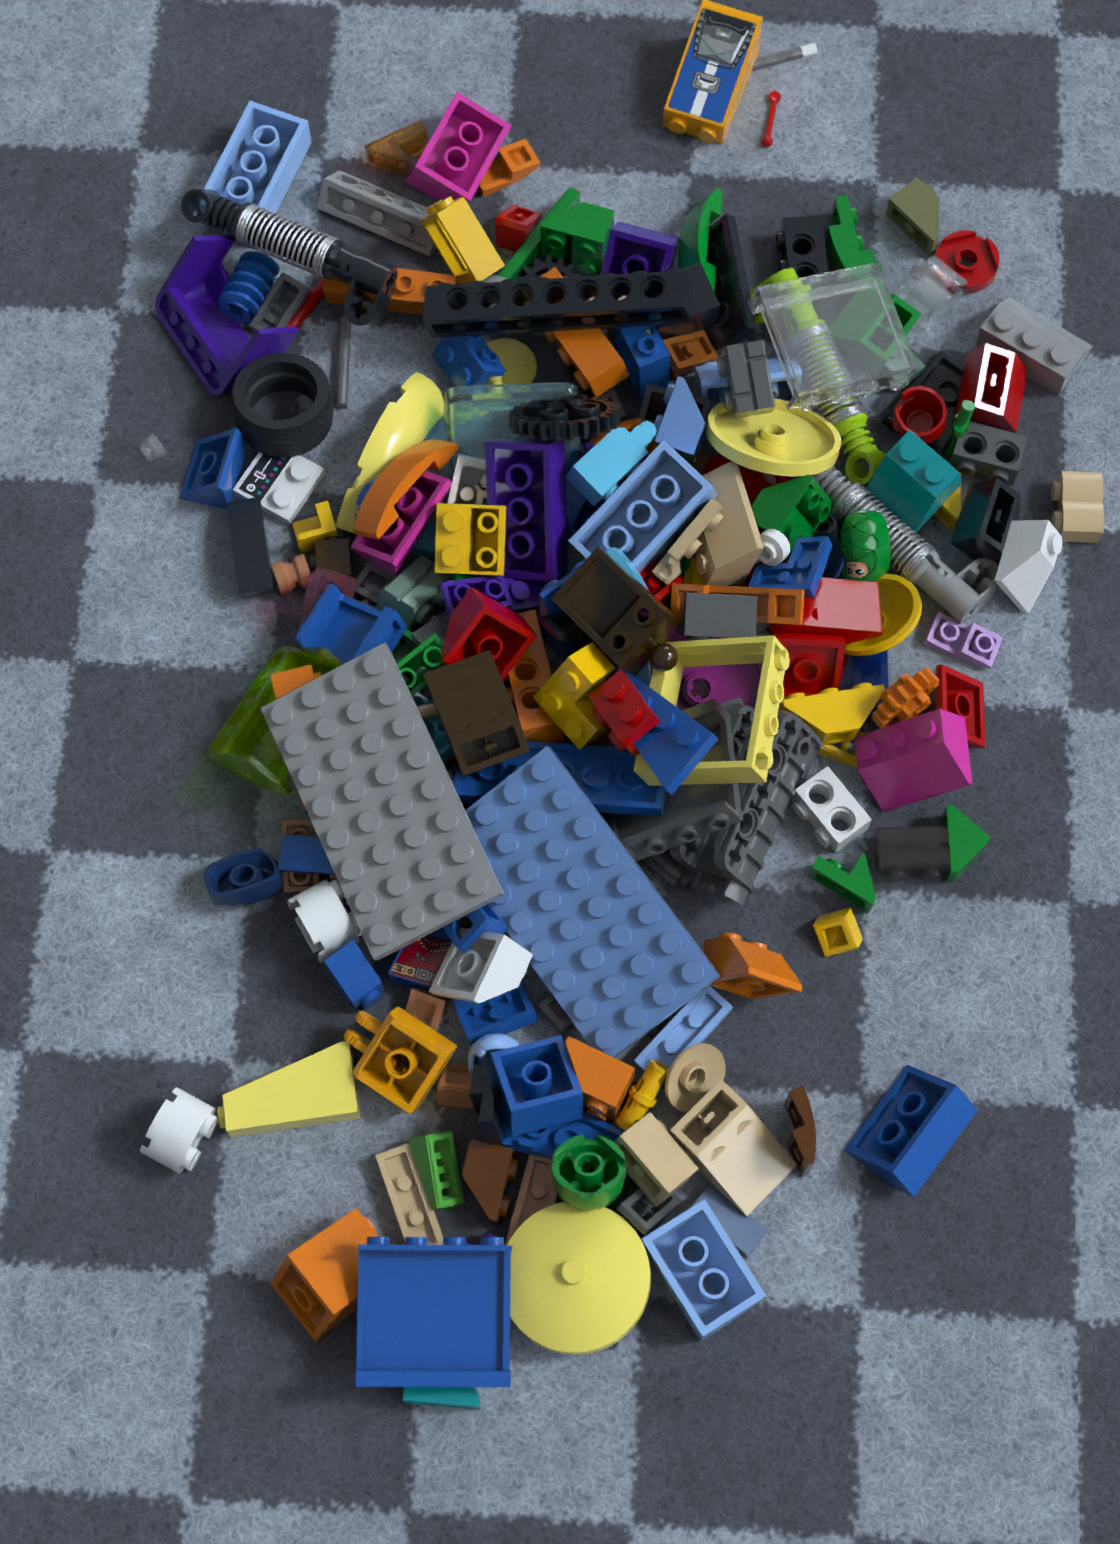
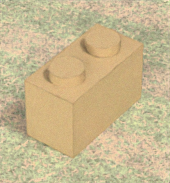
M651 1112L621 1134L615 1141L624 1153L626 1172L656 1207L684 1185L699 1169L694 1164L691 1155L677 1144L669 1134L667 1127L657 1120Z

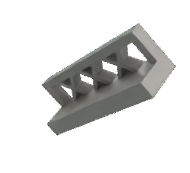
M340 170L324 178L317 209L427 256L433 255L436 250V246L420 222L421 219L428 215L425 210L428 207Z

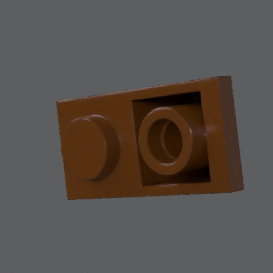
M470 1139L462 1178L490 1225L498 1226L500 1217L507 1218L511 1196H507L505 1193L508 1181L515 1182L519 1160L513 1159V1148L488 1145L486 1142Z

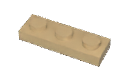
M410 1143L375 1155L404 1240L405 1237H428V1245H443V1235L415 1163Z

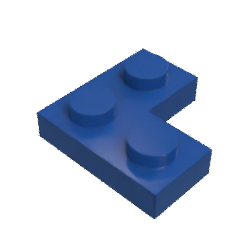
M797 537L788 563H780L776 566L756 564L748 587L805 590L804 598H815L833 546L829 537Z

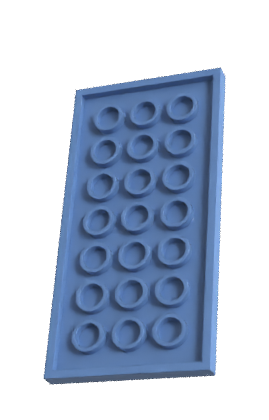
M546 746L465 810L505 894L488 905L508 926L506 931L513 941L533 954L529 963L591 1047L615 1058L721 977L550 747Z

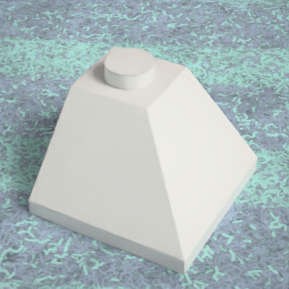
M1049 520L1011 521L994 580L1019 610L1026 614L1030 613L1055 566L1057 555L1062 549V536Z
M460 928L459 933L463 937L470 929ZM483 932L466 953L459 951L452 942L429 992L433 995L479 1004L517 988L526 974L533 954L506 935Z

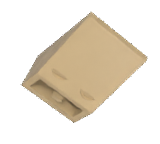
M722 1079L669 1132L677 1144L691 1155L694 1164L699 1168L698 1171L746 1217L797 1166L795 1161L749 1105Z

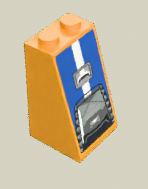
M702 0L664 107V127H667L676 134L687 133L696 136L705 143L715 142L723 144L751 75L754 62L759 55L763 17L712 1Z

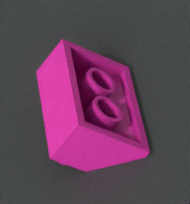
M456 92L409 174L406 183L432 199L444 200L451 196L453 200L464 196L467 203H469L512 125L459 92Z
M425 471L394 505L399 517L380 539L358 535L350 547L367 563L369 562L395 577L436 515L437 503H444L450 494L452 482L446 477Z
M939 708L855 737L858 772L882 811L894 810L973 785L965 717Z

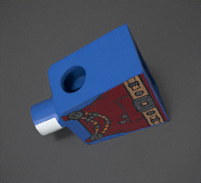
M440 928L401 948L389 970L390 981L409 988L418 987L429 991L452 944V940L444 929Z

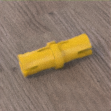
M650 1059L638 1083L631 1086L628 1092L630 1096L615 1119V1123L620 1128L627 1131L644 1117L649 1107H654L657 1102L656 1096L665 1082L669 1071L666 1065L657 1060Z

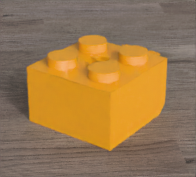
M399 1006L389 1012L384 1022H381L365 1011H358L355 1016L356 1021L374 1033L375 1036L370 1041L359 1032L347 1029L343 1035L346 1042L364 1053L354 1068L353 1075L411 1115L421 1106L458 1046ZM402 1054L409 1059L410 1063L407 1066L402 1063Z

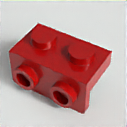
M620 669L588 695L596 707L592 714L604 728L607 726L611 728L612 732L608 734V737L620 751L627 748L635 757L640 754L633 743L661 721L624 671Z

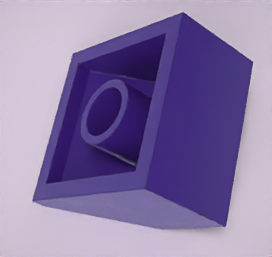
M618 221L610 230L601 273L617 275L631 274L634 271L649 273L673 269L680 237Z

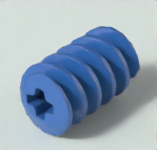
M244 252L240 256L238 264L234 267L228 283L224 286L223 293L218 297L217 303L221 312L235 322L250 324L251 316L258 314V306L263 304L264 296L269 293V286L273 285L275 280L274 276L279 274L280 267L278 263L260 252Z

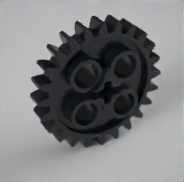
M587 395L556 396L553 399L543 397V400L532 399L529 403H520V406H513V410H509V426L513 434H519V437L529 436V439L541 437V441L574 440V437L587 439V436H600V433H610V429H617V426L620 425V405H616L615 401L609 402V399L599 400V397L587 398Z

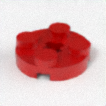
M961 230L947 235L942 240L941 245L937 248L933 266L937 278L945 285L947 290L953 293H974L992 284L1000 263V256L996 245L989 238L986 237V240L976 236L977 232ZM961 257H966L968 261L973 260L975 263L970 267L960 264Z

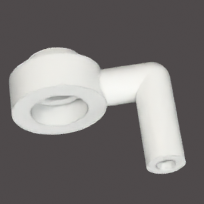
M767 529L760 534L764 549L756 563L762 561L769 566L780 564L790 553L788 539L784 534L775 529Z

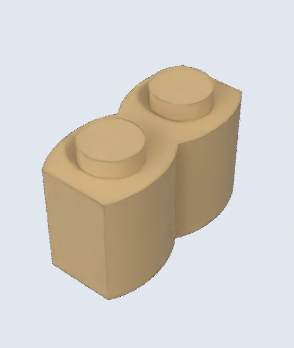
M1061 471L1058 481H1053L1051 487V500L1057 501L1058 510L1053 511L1052 525L1062 536V542L1099 543L1104 533L1102 473Z

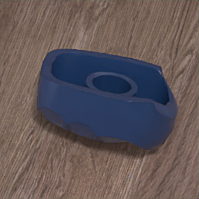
M261 848L248 849L224 857L210 864L203 873L205 886L215 906L251 904L276 895L283 886V872L277 869L278 862Z

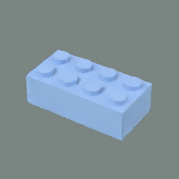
M249 101L204 189L215 190L222 197L235 201L238 204L243 205L248 202L260 206L262 209L265 208L267 211L270 210L272 213H277L312 143L308 120ZM203 198L201 199L199 205L202 213H204L206 210V204Z
M663 440L570 538L569 542L586 559L598 546L606 553L607 548H619L640 573L669 547L696 518L709 500L714 499L719 493Z

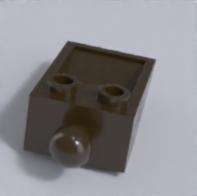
M598 546L551 599L621 669L636 675L649 660L651 665L658 671L665 672L673 669L678 661V653L666 641L683 623Z

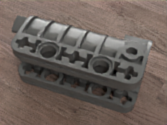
M733 704L727 711L731 719L735 761H746L755 712L749 705ZM784 711L778 712L779 728L778 733L773 739V764L768 769L767 781L764 783H738L743 821L731 825L725 830L715 831L699 837L693 842L685 843L686 846L683 843L669 849L672 857L695 875L690 886V890L694 895H699L704 882L722 888L721 895L740 906H743L747 895L752 894L754 889L753 883L758 872L764 866L763 860L769 847L775 841L774 835L785 818L784 812L789 800L793 799L795 795V786L798 779H806L816 753L823 745L821 738L796 714Z

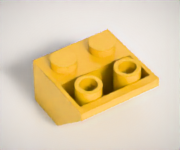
M437 503L435 573L504 575L506 506Z

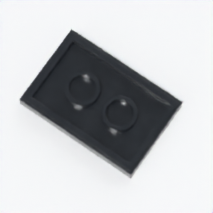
M942 350L910 386L931 388L944 399L947 408L946 428L938 439L927 444L939 455L949 444L953 436L951 426L956 414L964 371L963 364ZM901 398L882 421L884 425L892 430L894 410L903 401Z

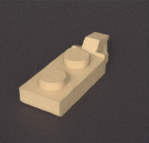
M710 499L654 568L652 573L667 585L680 575V560L683 556L690 559L702 544L697 539L704 530L707 529L712 532L724 516L719 512L724 506L715 499Z

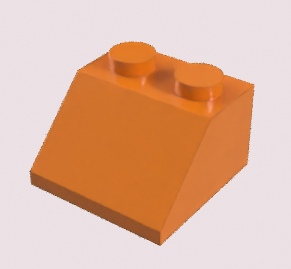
M720 933L718 938L704 940L703 953L721 976L710 986L753 1000L802 992L801 982L783 956L767 950L766 944L742 941L741 936L735 933Z
M568 1036L565 1047L583 1092V1106L587 1108L586 1113L604 1122L607 1118L615 1121L634 1083L635 1068Z

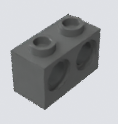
M970 421L968 431L963 437H957L950 465L963 476L977 475L988 478V480L997 477L1005 484L1013 485L1019 471L1028 437ZM964 449H973L977 454H969ZM997 457H1004L1009 460V463L1000 462Z

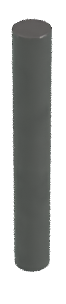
M346 316L340 317L338 322L335 408L348 407L351 322L348 321Z

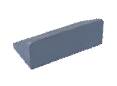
M709 1184L691 1207L705 1199L739 1254L748 1259L769 1229L751 1215L747 1217L743 1215L723 1194Z

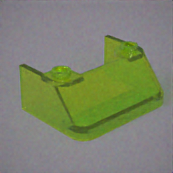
M284 646L278 649L269 658L210 745L208 757L218 765L263 791L289 795L293 789L285 783L287 779V766L282 761L281 752L261 710L262 707L276 700L270 674L311 665L313 672H320L322 676L344 663L325 647Z

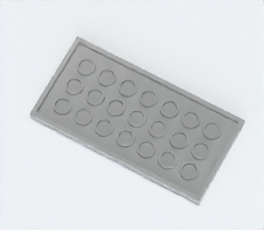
M382 643L261 708L374 960L378 961L505 895L387 644Z

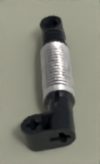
M194 189L184 194L181 200V210L185 218L190 222L203 223L228 233L232 236L233 241L243 246L251 247V249H256L258 252L261 251L263 254L277 258L279 261L282 260L284 263L287 262L289 265L292 264L294 267L297 266L299 269L302 268L304 271L307 270L309 273H313L323 279L330 280L336 278L350 284L344 303V313L352 324L358 326L375 324L380 322L385 316L397 280L398 271L396 267L347 248L345 243L338 238L329 236L326 233L324 234L321 231L319 232L316 229L313 230L311 227L308 228L306 225L277 215L275 212L272 213L270 210L267 211L265 208L262 209V207L248 202L243 205L238 204L235 201L222 197L215 190ZM202 198L206 204L204 213L201 212L199 207ZM365 290L377 295L376 299L371 300V297L363 294V291Z

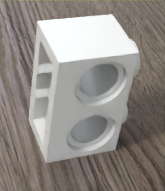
M828 766L795 789L792 807L801 820L805 821L808 819L816 829L814 835L823 847L827 848L830 846L836 853L868 830L872 819ZM819 793L826 798L827 802L816 804L810 800L809 796ZM842 820L848 825V829L838 831L832 827L831 822Z

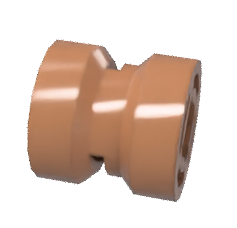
M304 554L293 557L292 563L279 561L271 564L281 596L291 593L298 585L304 589L314 586Z

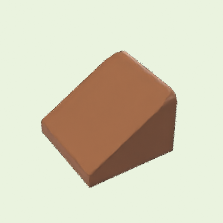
M447 1063L439 1076L437 1105L473 1108V1102L469 1095L471 1077L467 1064Z

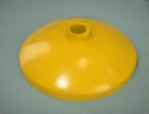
M885 573L875 581L879 585L883 635L846 644L844 654L866 656L884 652L898 645L914 630L922 613V602L916 587L909 580L898 575Z

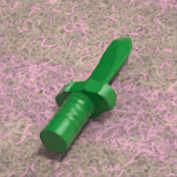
M963 401L959 412L953 418L954 422L951 426L953 436L946 450L947 456L951 455L956 438L963 437L970 427V418L975 409V404L972 401Z

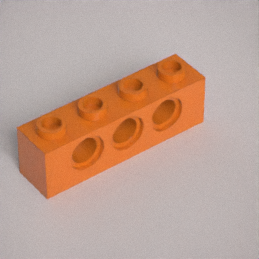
M397 268V280L387 310L423 315L426 286H437L440 283L456 285L458 284L457 276ZM336 278L324 279L323 292L327 303L344 305L350 284ZM365 290L363 291V294L370 296L371 300L376 299L377 295Z
M531 610L517 613L526 620L537 636L505 679H508L509 684L506 690L519 718L526 741L552 743L565 741L564 732L533 698L552 676L536 611ZM533 706L538 707V708H535V709H529V707H533Z

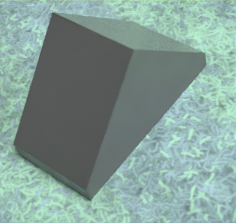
M638 1189L617 1208V1214L624 1218L637 1232L640 1239L653 1232L682 1200L675 1193H672L656 1207L645 1193Z

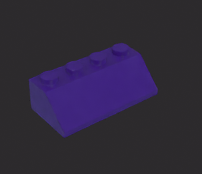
M518 437L485 441L487 505L506 506L504 578L552 581L566 574L565 440L541 441V437L535 439Z

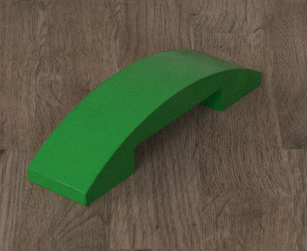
M719 188L700 201L688 213L681 228L678 243L679 270L700 262L713 291H715L716 266L706 260L709 224L721 216L723 191Z

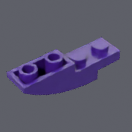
M491 575L441 582L439 588L449 617L470 587L515 613H521L531 610L540 611L539 593L550 581L504 579V575Z

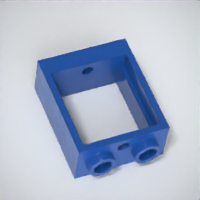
M656 326L612 328L613 347L624 361L630 375L627 379L639 403L643 402L647 384L667 388L670 383V354ZM651 330L652 334L647 335L645 331Z

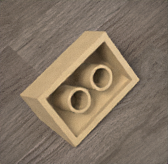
M732 461L703 475L719 493L714 499L724 506L719 512L724 516L712 532L705 529L697 539L702 544L695 552V565L697 573L702 576L704 585L729 586L743 584L764 549L738 464Z

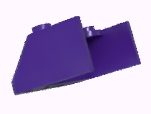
M231 235L193 236L155 299L157 316L212 395L231 393L237 375L246 365L254 361V359L267 354L286 352L299 333L296 326L257 329L251 339H249L238 322L229 319L221 312L217 301L229 280V274L222 261L235 242Z

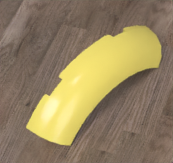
M415 372L401 386V393L403 394L396 403L389 402L377 422L357 463L361 473L356 478L352 488H348L336 522L337 528L354 533L352 529L355 522V513H358L359 505H356V501L364 486L372 479L378 477L402 452L423 442L432 427L442 418L444 414V400L441 391L431 379L423 374Z

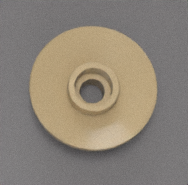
M707 1043L692 1045L681 1052L672 1063L666 1077L665 1093L669 1103L677 1110L689 1112L721 1079L724 1081L726 1071L725 1060L722 1053L716 1047Z

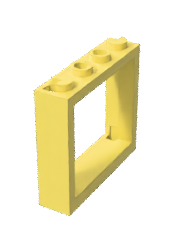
M774 635L666 642L676 649L678 653L677 664L673 669L665 672L658 671L653 667L650 688L675 706H677L684 667L763 663L746 761L699 762L681 785L766 782L768 769L773 764L772 745L774 736L778 733L779 728L777 715L779 703L784 698L783 679L790 661L788 651ZM638 754L635 760L634 772L649 786L662 785L642 755Z

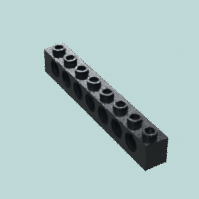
M667 269L664 272L649 273L634 271L631 274L617 275L601 273L598 276L584 277L569 275L566 278L552 279L536 277L533 280L520 281L504 279L501 282L488 283L472 281L469 284L456 285L440 283L437 286H426L422 322L432 338L691 323L693 286L687 270ZM661 293L658 297L651 298L653 295ZM628 295L626 298L618 300L620 297ZM595 297L593 300L585 302L589 298ZM562 299L560 302L553 304L555 301Z

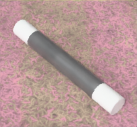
M816 43L758 57L754 62L752 71L817 54Z

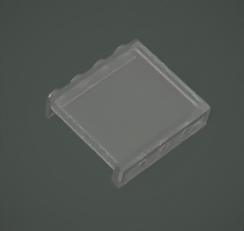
M878 262L757 287L748 301L752 314L762 313L793 397L787 404L788 410L801 408L802 411L817 407L823 402L831 401L832 404H837L847 400L850 396L859 394L862 397H868L881 389L889 387L891 390H899L910 383L909 380L919 369Z

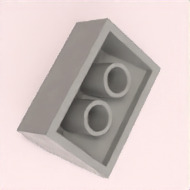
M1011 297L1000 302L980 328L975 347H979L987 343L1015 352L1028 369L1027 378L1058 396L1093 348L1089 343Z

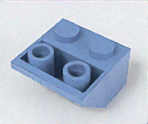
M678 376L676 383L670 382L665 392L663 402H665L667 408L664 416L658 414L654 426L657 430L655 442L659 445L665 440L677 453L696 459L706 433V423L685 379Z

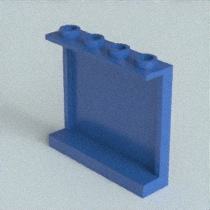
M367 1237V1244H359L355 1387H511L510 1285L512 1245H504V1238L481 1237V1245H466V1237H443V1245H428V1237H405V1245H389L390 1237Z

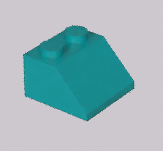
M909 430L886 454L866 488L872 495L876 496V499L884 503L885 507L893 511L894 515L902 519L903 523L905 522L907 526H910L911 530L917 532L962 485L960 473Z

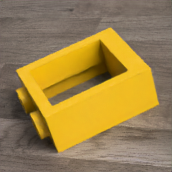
M449 196L425 209L428 215L421 219L420 222L451 273L457 276L458 284L482 281L505 266L464 196L456 200Z

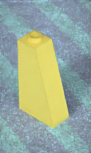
M342 1041L222 1095L223 1106L218 1107L220 1128H226V1132L230 1137L360 1119L356 1077L352 1073L354 1070V1060L351 1044Z

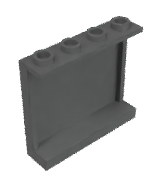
M714 699L683 710L684 713L718 738L717 742L700 762L735 761L730 715ZM611 740L598 744V746L616 747ZM738 783L680 785L673 795L666 790L662 817L607 813L608 825L632 858L638 861L651 855L661 854L667 849L683 843L693 842L699 837L715 831L725 830L731 825L742 822Z

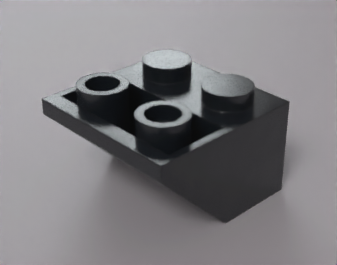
M997 477L969 486L951 544L973 560L988 558L999 565L1011 521L1020 520V494Z

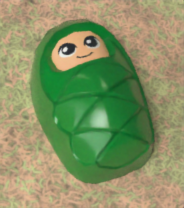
M856 510L845 516L840 531L842 547L840 550L845 556L841 571L842 576L847 580L875 582L889 571L891 547L887 522L881 513L871 510Z

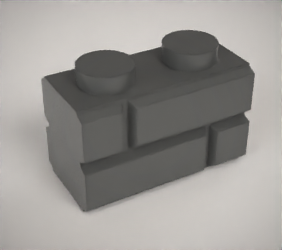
M764 340L725 346L721 352L722 357H717L720 378L726 377L728 390H723L725 410H731L734 419L773 412L775 401Z

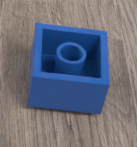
M561 1035L491 1052L492 1080L512 1137L583 1118V1092Z

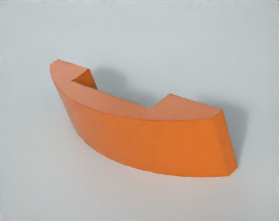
M431 439L420 442L397 456L381 472L367 492L355 518L352 529L354 533L379 540L399 517L394 505L427 468L440 471L460 449L458 444Z
M672 583L671 612L679 618L681 593L758 596L756 622L803 625L805 590Z

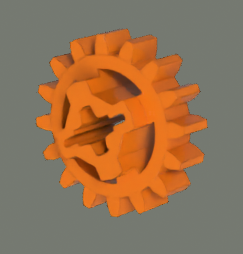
M924 668L922 671L919 670L912 678L908 673L902 675L879 696L882 703L872 713L871 719L881 729L896 724L899 721L902 722L916 717L930 705L929 696L939 685L938 682L940 680L929 668Z

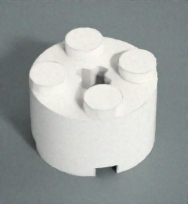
M323 880L287 900L290 910L295 908L298 914L295 921L313 953L321 951L318 953L320 963L324 962V960L351 940H354L356 944L359 943L358 937L362 935L352 911L347 913L343 906L345 896L336 880L331 882Z
M176 1087L172 1091L177 1096L174 1102L165 1100L145 1136L151 1139V1143L148 1148L141 1145L140 1153L180 1174L184 1168L192 1171L201 1155V1151L196 1149L203 1136L208 1139L212 1136L219 1120L214 1116L216 1108Z

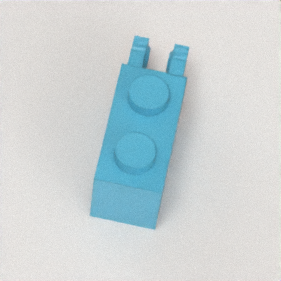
M647 420L637 425L630 433L623 427L612 429L610 433L571 468L566 475L567 480L593 506L602 499L606 501L620 487L618 484L625 477L628 478L649 453L645 448L649 446L657 435L656 427Z

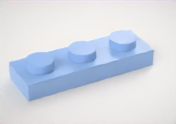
M706 987L678 1012L637 1056L633 1064L644 1073L650 1059H654L670 1069L677 1056L688 1047L702 1043L732 1011L733 1006L712 987Z

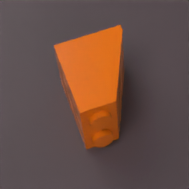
M357 1208L290 1252L271 1282L273 1288L315 1342L358 1307L359 1244H367V1237L379 1236L376 1234L373 1223L367 1217L362 1216Z

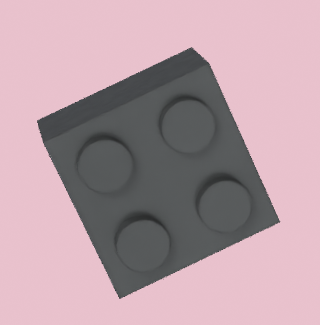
M681 593L679 620L683 624L679 627L678 635L687 636L686 641L711 639V637H721V639L756 637L758 596Z

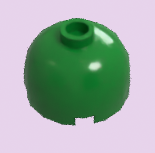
M576 1135L564 1141L555 1150L553 1155L551 1172L555 1190L563 1201L575 1209L585 1211L599 1210L611 1204L621 1193L626 1177L624 1153L615 1142L604 1136L597 1135L596 1140L591 1138L585 1139V1135Z

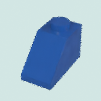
M351 940L324 960L330 979L355 1011L362 1006L364 1009H368L381 999L380 993L384 991L382 981L354 940Z

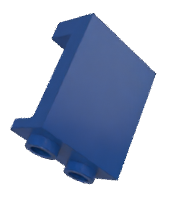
M329 584L325 592L318 597L316 606L307 620L299 627L295 641L306 655L337 668L382 643L387 644L392 653L407 629V625L396 610L385 606L380 611L343 595L337 586Z

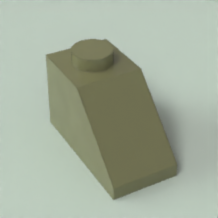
M916 177L889 198L886 216L930 257L934 254L938 241L939 197L933 187L924 184Z

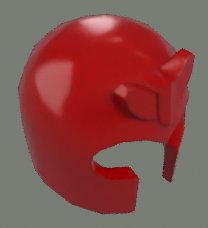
M923 386L910 387L903 391L900 397L903 401L894 410L893 430L898 433L900 438L911 430L926 444L938 439L945 430L947 422V408L944 399L933 389Z

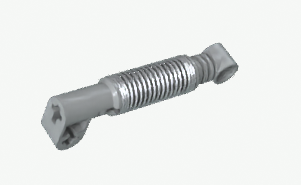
M834 466L821 473L810 475L832 500L831 513L841 524H843L845 516L856 510H871L881 513L887 522L891 547L890 566L892 570L896 569V573H901V577L909 580L913 585H918L961 624L966 622L992 599L999 586L994 581L999 566L995 561L988 558H979L969 564L959 574H955L940 560V554L936 549L931 547L928 542H924V539L920 538V535L916 534L914 530H911V527L907 526L905 522L902 523V519H898V516L894 515L893 511H889V508L885 507L884 503L876 499L875 495L872 496V493L860 483L848 481V478L844 475L842 476V473L836 470ZM974 584L979 585L977 591L972 589Z

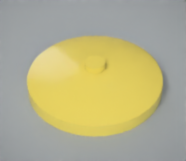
M774 398L775 409L773 412L734 419L731 410L726 411L724 402H720L709 413L706 436L710 444L720 454L746 468L779 476H805L807 474H818L829 469L838 459L841 437L837 429L820 414L796 403Z
M566 1202L557 1203L533 1214L523 1222L507 1244L512 1245L510 1317L519 1330L531 1341L556 1353L584 1355L612 1346L626 1336L636 1325L648 1301L651 1286V1270L648 1256L640 1237L633 1227L620 1215L606 1207L599 1210L585 1211L575 1209Z

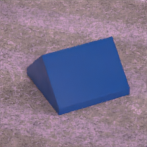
M230 429L197 440L179 498L181 500L227 509V502L232 501L234 495L233 488L238 482L247 453L242 432L239 429Z

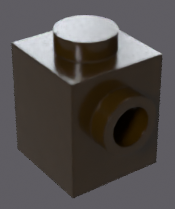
M330 536L323 540L315 541L316 553L310 554L311 573L317 574L320 591H323L327 571L353 579L352 552L349 538L342 539L338 536Z

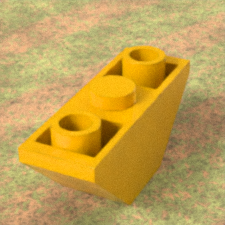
M861 683L855 685L852 689L839 691L838 688H828L820 691L817 695L805 696L804 693H795L787 696L781 702L778 712L784 711L796 714L821 738L823 745L852 741L881 699L879 696L885 688L884 684L872 686L871 683Z

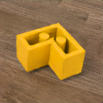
M593 642L569 656L533 697L579 750L602 735L609 728V726L604 728L592 714L596 707L588 695L605 681L615 670V667Z

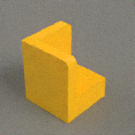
M328 501L315 504L318 516L293 523L300 553L315 550V541H320L330 536H338Z

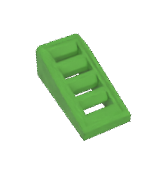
M452 1131L409 1138L410 1148L432 1210L464 1204ZM439 1174H442L444 1181L440 1182ZM447 1188L449 1195L442 1196L441 1189Z

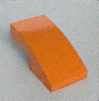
M527 139L499 148L497 157H494L477 188L482 198L520 181L540 167L541 162Z

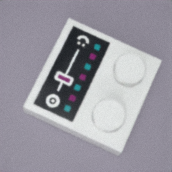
M259 452L233 488V493L241 499L260 497L263 511L290 525L325 475V469L301 455L279 458L267 456Z

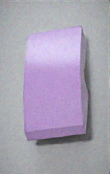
M938 611L932 617L922 644L973 665L989 669L992 667L1003 637L975 623L969 626L961 624L957 620Z

